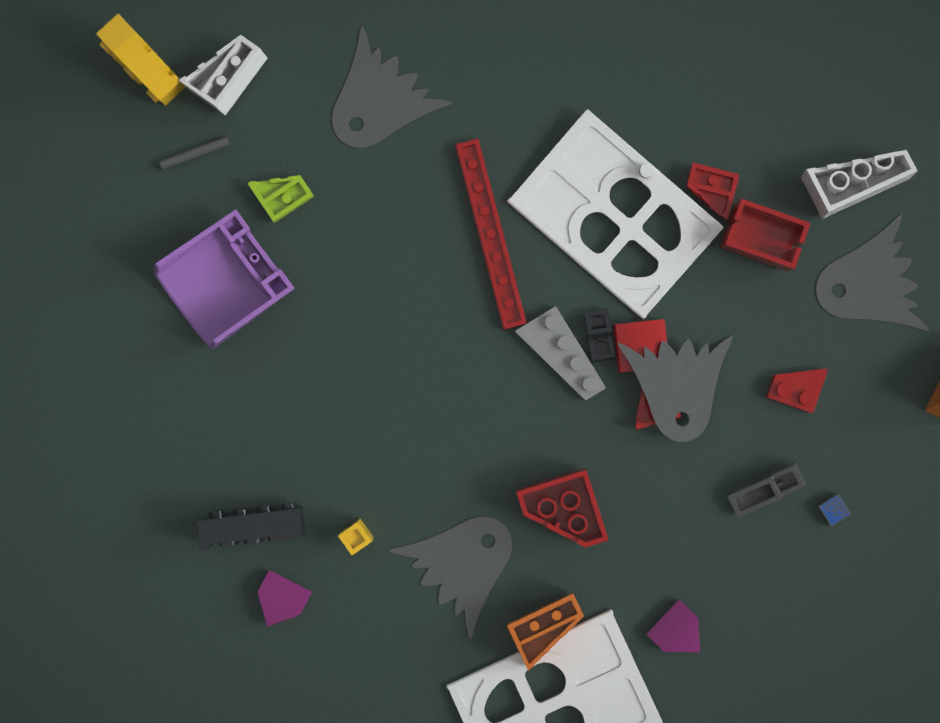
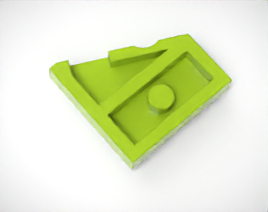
M300 175L259 182L251 181L248 183L274 223L315 197Z

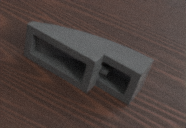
M796 461L746 484L728 494L727 497L737 517H741L781 500L787 494L806 487V481Z

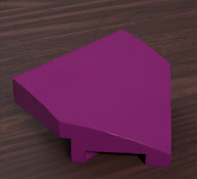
M269 570L257 592L266 626H273L274 624L297 618V616L301 615L312 592Z
M678 600L646 635L664 652L700 653L698 617L681 600Z

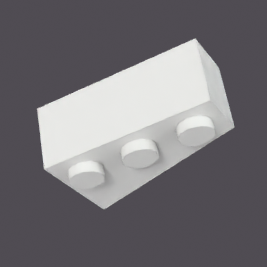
M239 35L216 52L217 55L207 63L203 62L197 66L198 69L188 77L184 76L179 80L191 92L224 115L228 113L267 60V56L262 50L242 35Z

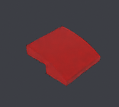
M665 319L613 325L618 372L634 370L617 343L631 348L642 357H644V347H646L658 358L661 342L665 341L667 343Z

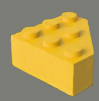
M119 14L96 33L102 40L99 45L123 67L124 71L139 85L143 83L149 89L146 93L155 103L160 100L166 106L186 88L179 81L180 79Z

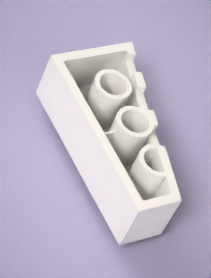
M907 150L876 155L867 159L830 164L821 168H809L805 170L801 179L821 218L824 219L909 180L917 172V169Z

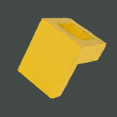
M361 519L355 521L338 535L351 555L357 553L374 539Z

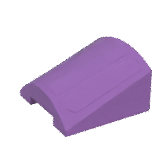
M234 210L154 265L153 273L163 289L211 350L215 349L294 290L293 285L282 270L277 269L251 234V229L237 210Z

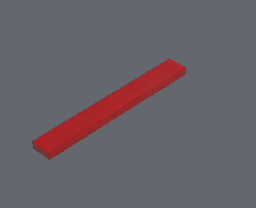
M479 139L455 144L503 330L527 324Z

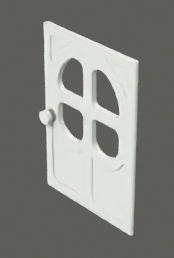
M588 109L514 195L507 200L514 209L642 320L646 318L653 307L724 228ZM625 178L639 180L651 193L650 199L632 218H628L611 203L609 197L611 187L616 182ZM662 204L668 205L673 210L680 227V242L672 251L663 249L642 229L643 224ZM595 212L606 215L620 229L617 237L604 252L599 254L590 250L580 237L582 221L587 215ZM634 240L657 260L658 267L650 276L628 277L616 272L611 266V261L628 241Z
M611 609L575 625L535 664L543 662L554 664L565 675V687L556 696L542 702L535 699L525 677L528 669L520 652L447 684V689L450 691L463 723H492L486 718L484 707L491 691L505 679L514 681L524 703V709L497 723H546L545 716L564 706L577 708L583 715L584 723H663Z

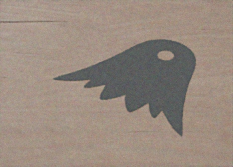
M363 26L360 29L352 66L332 113V125L335 134L343 143L354 148H365L375 145L417 118L453 104V102L447 100L423 99L429 92V89L412 91L418 74L407 73L397 77L399 67L397 56L380 64V48L378 47L371 54L368 37ZM354 117H359L363 120V128L359 131H353L349 126L350 120Z
M902 214L874 238L849 254L835 260L821 272L816 283V296L823 309L828 313L840 318L893 322L930 331L916 315L908 310L918 305L912 300L903 297L915 290L918 285L907 278L900 277L910 266L912 259L894 257L903 243L902 241L892 243L899 229ZM838 283L844 285L846 289L845 295L840 298L832 294V287Z
M733 336L721 342L711 353H709V345L706 343L697 356L689 339L684 342L678 355L665 341H662L658 358L646 347H644V357H642L631 348L617 343L639 380L657 427L669 439L677 442H688L697 438L705 430L711 415L719 372ZM685 412L688 414L689 422L686 426H679L676 423V415L678 413Z
M481 516L464 521L426 540L389 549V551L406 557L418 558L411 565L413 568L429 567L421 580V585L432 586L442 584L438 596L440 605L457 598L455 615H458L465 609L466 628L471 640L482 607L510 558L512 538L509 530L499 520ZM491 534L494 536L495 544L493 547H483L481 544L483 535Z

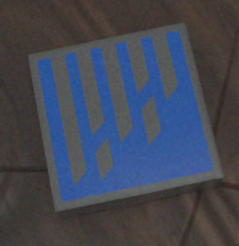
M835 493L816 505L831 527L851 515L850 510L839 493Z

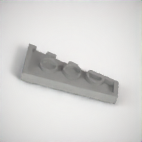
M556 306L515 331L585 401L606 388Z

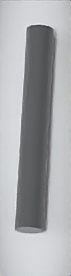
M225 136L159 161L161 168L164 170L230 145V141Z

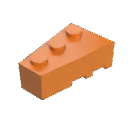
M573 592L507 624L528 671L584 617Z

